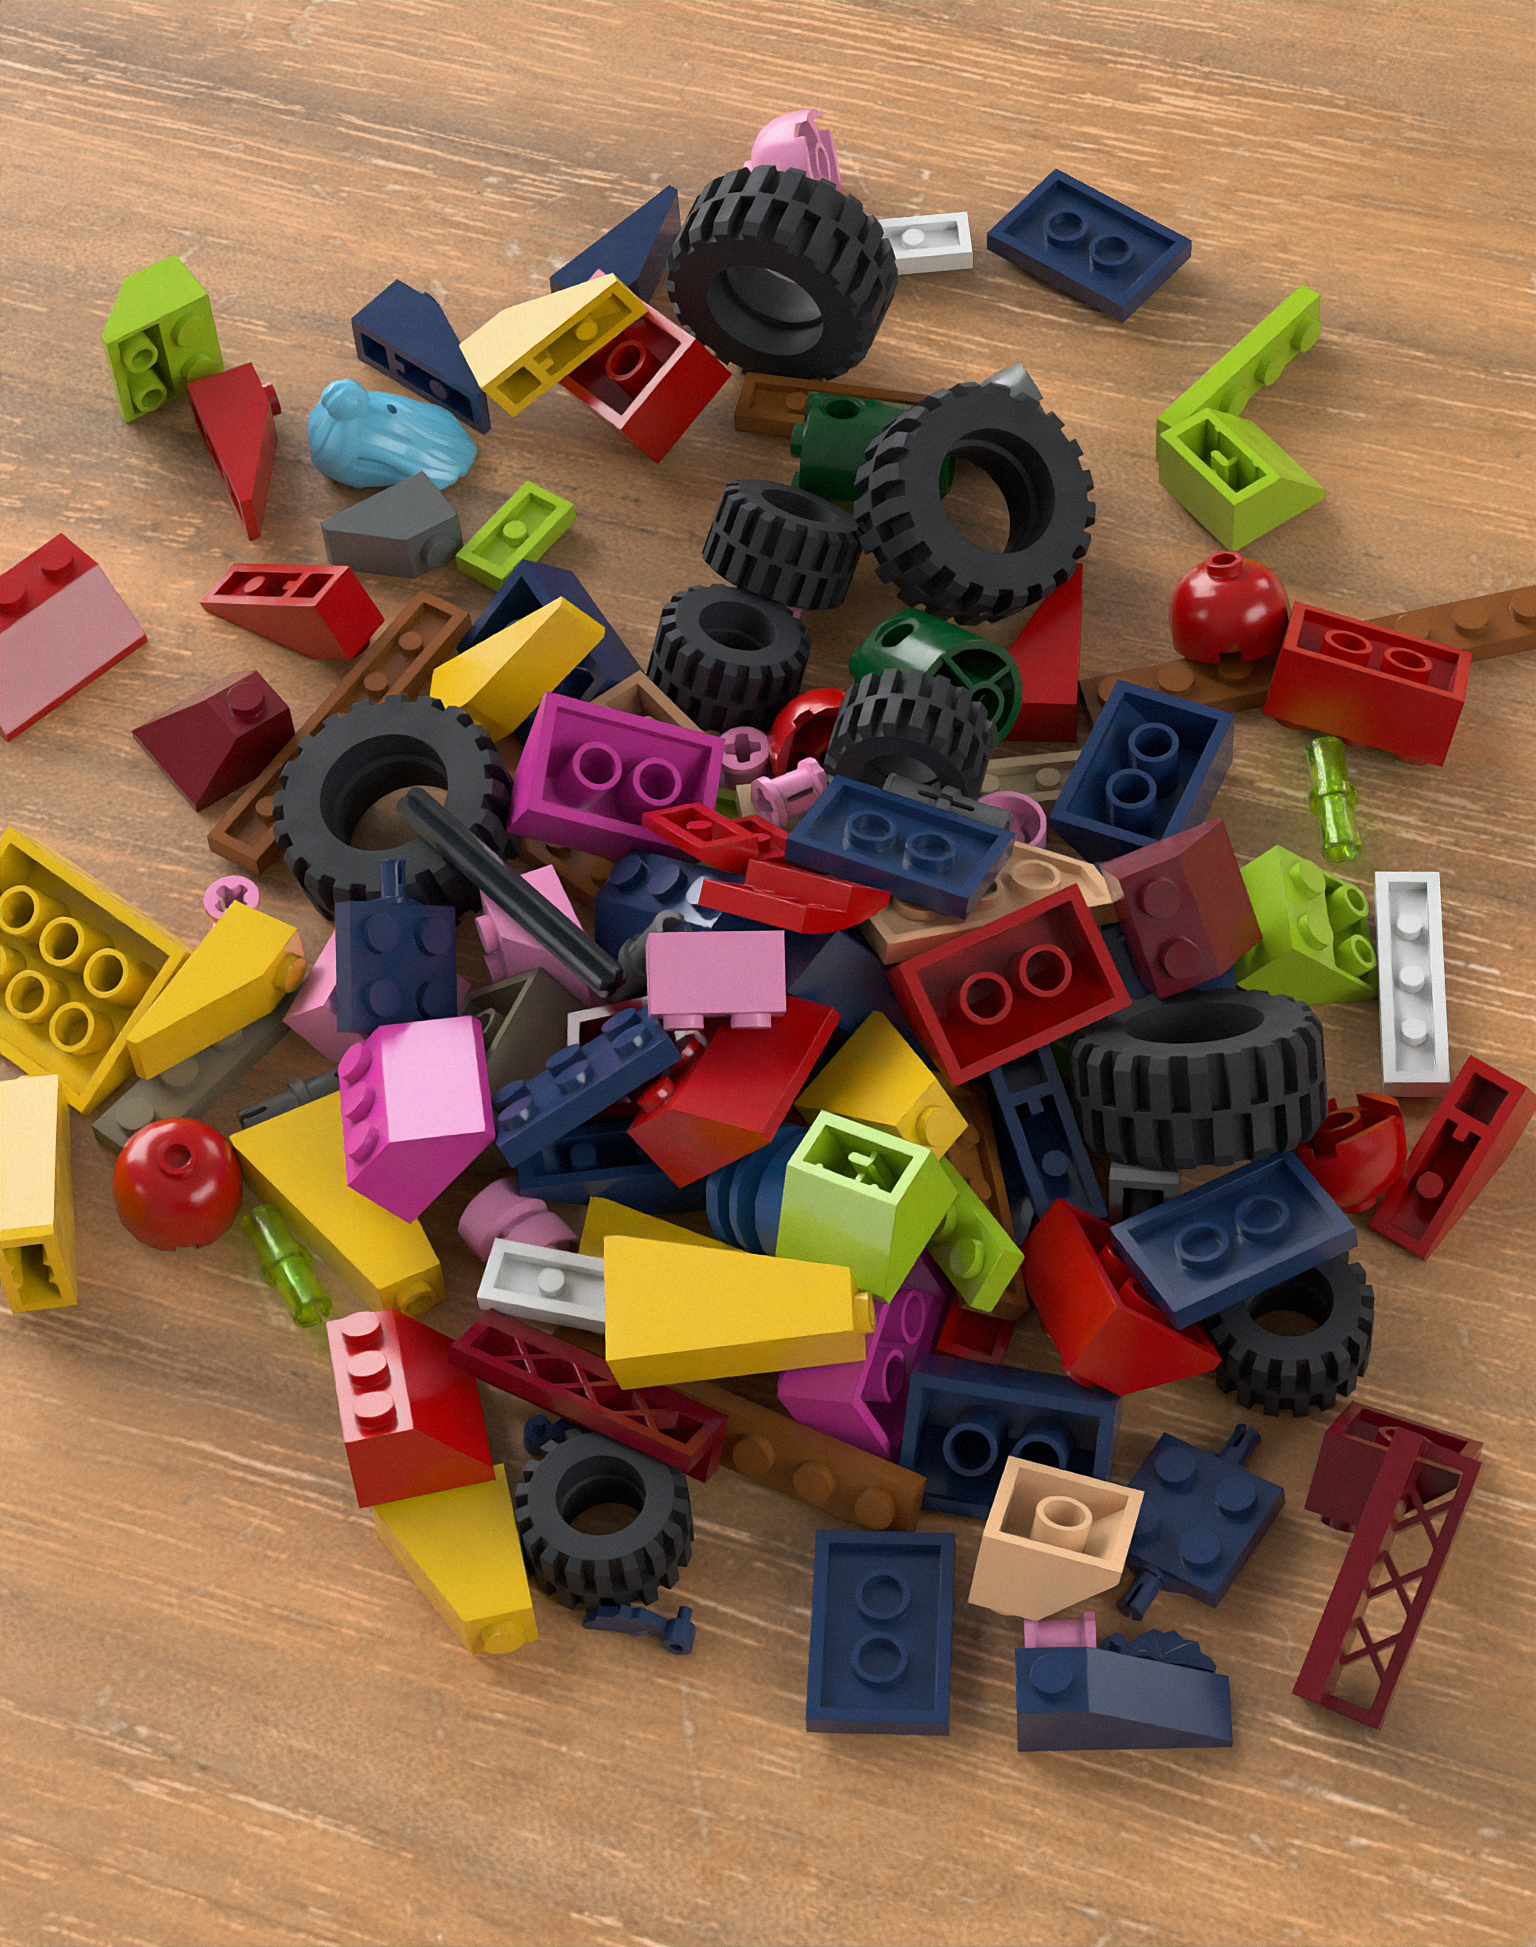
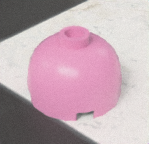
M810 108L776 117L759 132L753 143L751 161L744 163V167H748L750 172L759 165H776L777 171L783 172L792 167L806 171V177L820 181L821 177L836 184L835 190L841 192L839 163L831 132L829 129L818 131L813 120L823 117L819 110Z

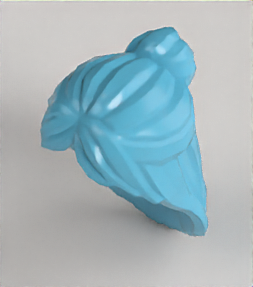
M345 378L331 382L323 390L320 401L312 409L308 419L307 438L310 444V456L313 465L326 477L359 490L364 487L395 485L420 471L426 474L438 490H442L454 484L459 477L466 476L478 454L477 446L473 443L472 438L469 437L457 418L449 410L436 404L419 402L382 391H367L359 382Z

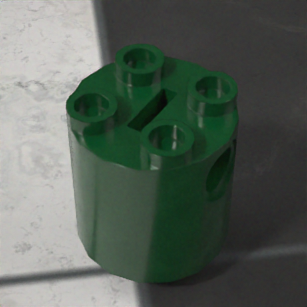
M810 391L805 405L804 423L796 422L792 432L790 454L793 458H800V470L795 472L791 486L820 496L838 505L849 514L854 515L853 502L863 496V492L856 490L854 484L858 468L868 462L865 460L864 454L875 437L883 433L884 426L914 405ZM945 456L939 474L941 501L949 494L952 488L956 468V457Z
M906 608L879 623L863 642V645L855 649L851 654L849 672L854 678L855 684H860L862 677L868 674L875 673L883 676L885 669L898 668L902 673H910L911 669L925 670V675L935 678L939 674L951 679L950 684L956 688L963 686L973 694L971 701L981 702L988 711L986 719L993 722L995 732L992 739L994 740L992 749L996 748L1013 729L1022 706L1023 681L1015 659L1003 646L916 608Z

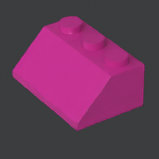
M547 691L543 695L515 772L505 832L618 861L624 858L633 848L699 864L701 862L699 859L642 826L641 813L700 802L715 811L726 739Z
M470 1015L379 1026L362 1044L356 1043L352 1045L342 1057L338 1067L347 1186L411 1224L496 1138L482 1023Z
M926 1248L921 1252L889 1305L873 1299L876 1330L875 1333L865 1334L866 1360L779 1371L777 1382V1396L795 1421L896 1465H899L911 1371L924 1352L933 1353L954 1292Z

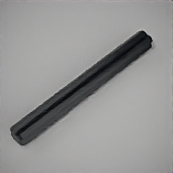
M413 787L407 792L406 796L399 799L396 808L402 820L598 996L602 998L612 997L617 989L624 986L627 976L620 963L423 788Z

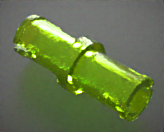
M1335 737L1317 738L1309 742L1310 747L1306 746L1304 748L1312 789L1308 794L1309 810L1318 819L1322 842V857L1329 862H1347L1355 859L1357 853L1362 852V843L1359 839L1354 813L1359 804L1357 789L1352 783H1349L1344 757V743Z
M266 1204L254 1208L252 1213L261 1228H257L253 1219L248 1215L244 1217L241 1225L244 1234L250 1239L262 1261L260 1272L263 1279L271 1288L278 1290L291 1314L293 1323L297 1327L307 1328L321 1323L322 1319L313 1304H317L322 1314L327 1317L330 1315L333 1305L312 1270L314 1262L310 1251L304 1244L296 1242L283 1219V1213L276 1205Z

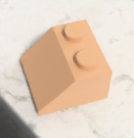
M1009 1456L982 1535L968 1603L989 1608L1002 1615H1015L1038 1621L1118 1585L1141 1508L1144 1491Z

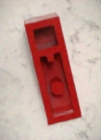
M249 362L186 383L195 425L247 538L251 541L261 536L278 442L273 416L281 414V407L271 381L261 383L252 363Z
M234 563L199 602L206 612L311 659L351 661L367 649L370 644V637L385 621L349 566Z
M1077 563V571L1066 583L1055 587V592L1044 599L1007 651L1017 663L1023 681L1021 709L1013 729L1003 741L1077 743L1083 563Z
M1470 1055L1406 1160L1403 1172L1390 1187L1367 1226L1427 1261L1511 1153L1536 1111V1094L1527 1086Z

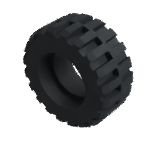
M759 165L754 167L752 172H750L748 167H744L712 180L704 187L702 193L697 196L666 259L665 273L667 278L665 285L671 303H674V313L682 326L688 325L691 328V336L696 338L703 346L707 345L711 348L716 359L727 366L731 362L743 368V374L752 372L823 381V378L829 381L846 374L849 369L858 366L866 357L895 295L894 290L898 284L896 257L889 238H882L884 231L874 215L867 216L863 212V203L852 194H849L847 197L835 190L836 184L821 177L820 181L806 177V171L792 167L787 169L786 172L777 171L776 165ZM767 269H769V270H771V271H774V272H777V273H779V274H781V275H783V276H785V277L791 279V280L794 281L795 283H792V282H789V281H787V280H784V279H782V278H780V277L774 275L773 273H771V272L768 271Z
M974 381L958 383L949 390L942 388L894 418L883 427V433L875 437L864 454L865 460L868 462L858 468L854 484L856 490L863 492V496L853 502L856 523L863 522L866 531L864 535L859 537L865 555L873 552L880 565L874 570L884 585L893 581L900 589L897 598L910 608L921 603L926 606L925 613L945 621L954 617V621L959 626H976L985 620L990 623L1000 621L1054 593L1055 587L1066 583L1077 571L1076 560L1086 556L1091 543V534L1085 532L1084 529L1095 524L1096 504L1095 502L1088 501L1087 492L1094 489L1090 469L1083 471L1078 457L1084 453L1076 439L1069 442L1061 431L1065 424L1053 411L1046 415L1039 411L1040 402L1025 392L1011 397V389L1007 385L993 382L988 383L982 388L981 385ZM945 456L959 457L976 464L988 473L1000 488L1008 507L1010 519L1009 537L1002 554L989 552L971 544L958 533L949 521L942 506L939 493V474Z
M407 694L385 695L384 703L373 704L371 699H366L352 704L354 711L340 718L337 713H334L321 722L324 729L315 737L308 734L295 750L299 755L296 762L288 760L278 779L285 791H277L273 797L272 814L276 819L273 832L276 844L284 856L285 863L315 909L327 921H335V903L344 901L369 902L380 898L379 860L405 859L406 898L414 899L423 905L455 907V926L460 925L458 917L470 909L476 914L483 908L480 889L424 838L419 836L402 846L382 851L360 850L351 847L350 844L357 823L364 813L379 799L402 788L431 786L448 791L443 807L505 862L507 859L515 860L519 856L523 839L520 835L505 832L514 782L491 737L482 725L474 724L470 714L457 706H448L445 709L441 699L424 695L418 696L416 703L411 702Z
M1218 988L1217 990L1209 991L1187 989L1161 1000L1154 994H1150L1143 999H1131L1132 1005L1074 1031L1068 1042L1074 1116L1083 1142L1093 1153L1100 1157L1110 1156L1114 1162L1126 1165L1132 1162L1140 1163L1142 1167L1157 1169L1162 1166H1176L1177 1169H1196V1166L1214 1165L1215 1167L1234 1165V1162L1243 1160L1253 1162L1268 1158L1269 1154L1274 1152L1285 1153L1295 1149L1299 1142L1309 1141L1315 1136L1317 1130H1320L1328 1114L1322 1023L1307 1004L1302 1001L1296 1002L1293 997L1284 994L1274 996L1270 995L1268 991L1255 989L1237 991L1236 988Z

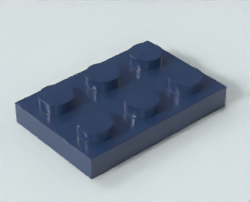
M1055 168L987 232V250L1123 323L1191 257L1192 240Z
M836 775L786 838L784 860L808 867L816 873L832 875L850 882L891 892V896L927 907L932 912L940 915L954 916L966 920L1011 857L1016 833Z
M648 1005L638 1011L635 1008H628L617 1013L602 1026L603 1034L583 1047H580L579 1044H572L561 1049L546 1062L547 1070L527 1083H524L523 1080L511 1082L491 1097L496 1135L495 1142L512 1168L683 1059L669 1035L663 1030L658 1019H649Z
M1292 1150L1285 1153H1271L1268 1158L1250 1162L1109 1228L1112 1247L1177 1331L1358 1246L1356 1227Z
M816 1530L805 1717L807 1732L949 1736L956 1560L955 1533Z

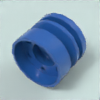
M782 1121L771 1143L709 1174L706 1184V1213L714 1235L722 1243L751 1254L776 1257L786 1165L810 1128Z

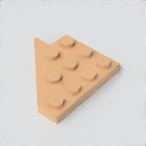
M1014 841L1011 857L966 920L954 916L940 915L932 912L927 907L890 895L888 906L856 926L884 965L903 963L1075 883L1078 884L1097 926L1116 923L1119 920L1104 877L1093 864Z

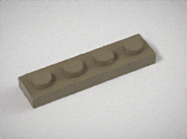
M301 981L296 990L286 993L275 1009L266 1016L148 1081L141 1078L92 1125L96 1140L119 1156L127 1140L146 1124L169 1117L194 1118L197 1120L292 1029L282 1020L304 983Z

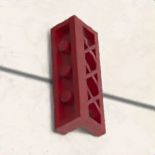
M493 1308L487 1311L450 1346L448 1363L469 1372L468 1375L592 1432L596 1430L680 1469L681 1473L703 1483H706L718 1470L729 1416L662 1385L622 1390L605 1359Z
M1397 1426L1292 1694L1372 1728L1381 1730L1484 1468L1482 1462L1433 1444L1423 1435ZM1426 1458L1463 1472L1454 1498L1428 1510L1425 1509L1415 1486ZM1411 1497L1418 1514L1401 1521ZM1447 1513L1439 1536H1437L1431 1520ZM1423 1524L1433 1547L1428 1564L1400 1577L1389 1552L1395 1535ZM1385 1563L1392 1580L1375 1587ZM1421 1579L1411 1603L1405 1586ZM1396 1590L1407 1614L1402 1630L1395 1635L1374 1643L1363 1618L1369 1601ZM1359 1630L1366 1647L1349 1654ZM1395 1646L1388 1666L1385 1669L1378 1652ZM1370 1656L1381 1681L1371 1709L1367 1710L1333 1696L1343 1667Z

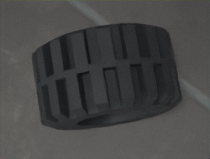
M735 480L727 483L724 488L702 551V558L723 579L758 597L763 596L778 604L799 609H835L844 603L863 550L859 537L864 535L866 531L860 523H856L855 518L847 511L808 491L767 480Z
M711 584L710 587L692 586L688 588V592L679 591L672 596L671 602H666L662 610L646 675L703 731L708 732V730H712L722 735L729 729L744 726L770 732L778 712L792 698L798 696L810 656L811 638L805 634L807 628L802 620L792 617V610L785 605L770 601L769 598L758 597L745 589L727 587L724 584Z
M898 668L885 669L883 676L875 673L868 674L862 677L860 684L853 683L847 690L845 699L841 701L824 760V772L828 774L827 783L829 785L836 775H840L883 789L886 779L893 772L928 786L943 789L946 785L961 789V796L978 801L994 740H992L995 732L993 722L986 719L988 711L981 702L971 701L973 694L963 686L957 688L950 684L951 679L939 674L935 678L925 675V670L911 669L910 673H902Z
M1349 1251L1202 1319V1325L1222 1359L1215 1370L1208 1373L1216 1372V1385L1224 1394L1236 1390L1237 1403L1249 1410L1255 1403L1264 1406V1415L1278 1417L1279 1409H1292L1293 1418L1308 1416L1309 1406L1315 1404L1323 1412L1335 1406L1336 1393L1347 1398L1356 1389L1357 1376L1364 1377L1368 1367L1369 1353H1371L1375 1297L1372 1285H1365L1367 1273L1359 1262L1348 1264ZM1290 1310L1309 1316L1321 1327L1305 1335L1286 1337L1264 1330L1254 1320L1272 1311Z
M579 1426L565 1431V1442L558 1445L551 1439L540 1447L542 1461L530 1459L523 1469L525 1483H517L515 1492L517 1509L515 1514L525 1563L530 1575L536 1574L538 1587L547 1596L557 1591L559 1604L572 1611L579 1602L585 1604L586 1613L598 1611L599 1605L617 1606L624 1604L631 1607L630 1603L641 1599L645 1606H648L659 1599L657 1588L660 1585L671 1590L679 1581L678 1566L687 1567L692 1555L690 1542L694 1541V1524L686 1475L681 1474L680 1469L596 1430L586 1434H581ZM620 1503L640 1512V1515L632 1524L613 1534L589 1535L570 1527V1524L580 1513L598 1504Z

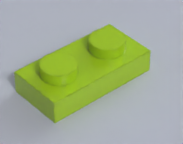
M527 480L455 555L458 571L498 592L522 559L537 562L576 521L574 504Z

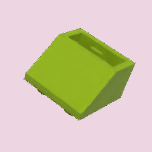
M176 254L124 278L101 339L120 415L127 424L187 394L186 383L225 371L209 295Z
M1206 407L1160 434L1159 483L1229 551L1235 552L1326 498V490L1252 420Z
M1276 845L1240 869L1263 939L1234 964L1236 985L1248 991L1252 989L1268 991L1270 995L1274 996L1284 994L1293 997L1296 1002L1302 1001L1307 1005L1371 1001L1378 996V980L1375 967L1377 957L1372 947L1368 922L1369 906L1363 891L1354 884L1339 879L1321 869L1312 861L1303 859L1280 845Z
M821 1110L786 1165L775 1256L850 1267L860 1292L870 1291L873 1299L889 1305L955 1200L958 1191L931 1149Z

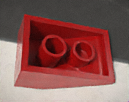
M597 269L588 281L606 276L607 274ZM641 300L648 310L645 314L556 384L626 441L659 464L727 382L732 373L696 338Z

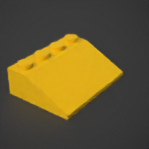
M8 826L0 838V1053L29 1075L46 1076L58 1074L67 1103L80 1113L88 1116L135 1071L126 1038L196 949L48 844Z

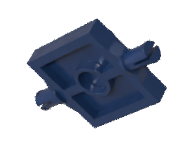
M405 859L379 860L380 898L369 902L344 901L335 903L337 1033H364L370 1036L379 1026L457 1017L455 907L423 905L414 899L406 898Z
M1237 1424L1234 1432L1219 1453L1201 1450L1164 1432L1131 1479L1127 1487L1144 1491V1496L1125 1561V1565L1135 1575V1578L1122 1597L1116 1602L1117 1608L1126 1617H1129L1131 1613L1132 1620H1142L1144 1613L1160 1590L1186 1594L1216 1609L1285 1505L1284 1488L1248 1472L1243 1467L1262 1441L1260 1434L1255 1429L1250 1427L1247 1431L1246 1424Z

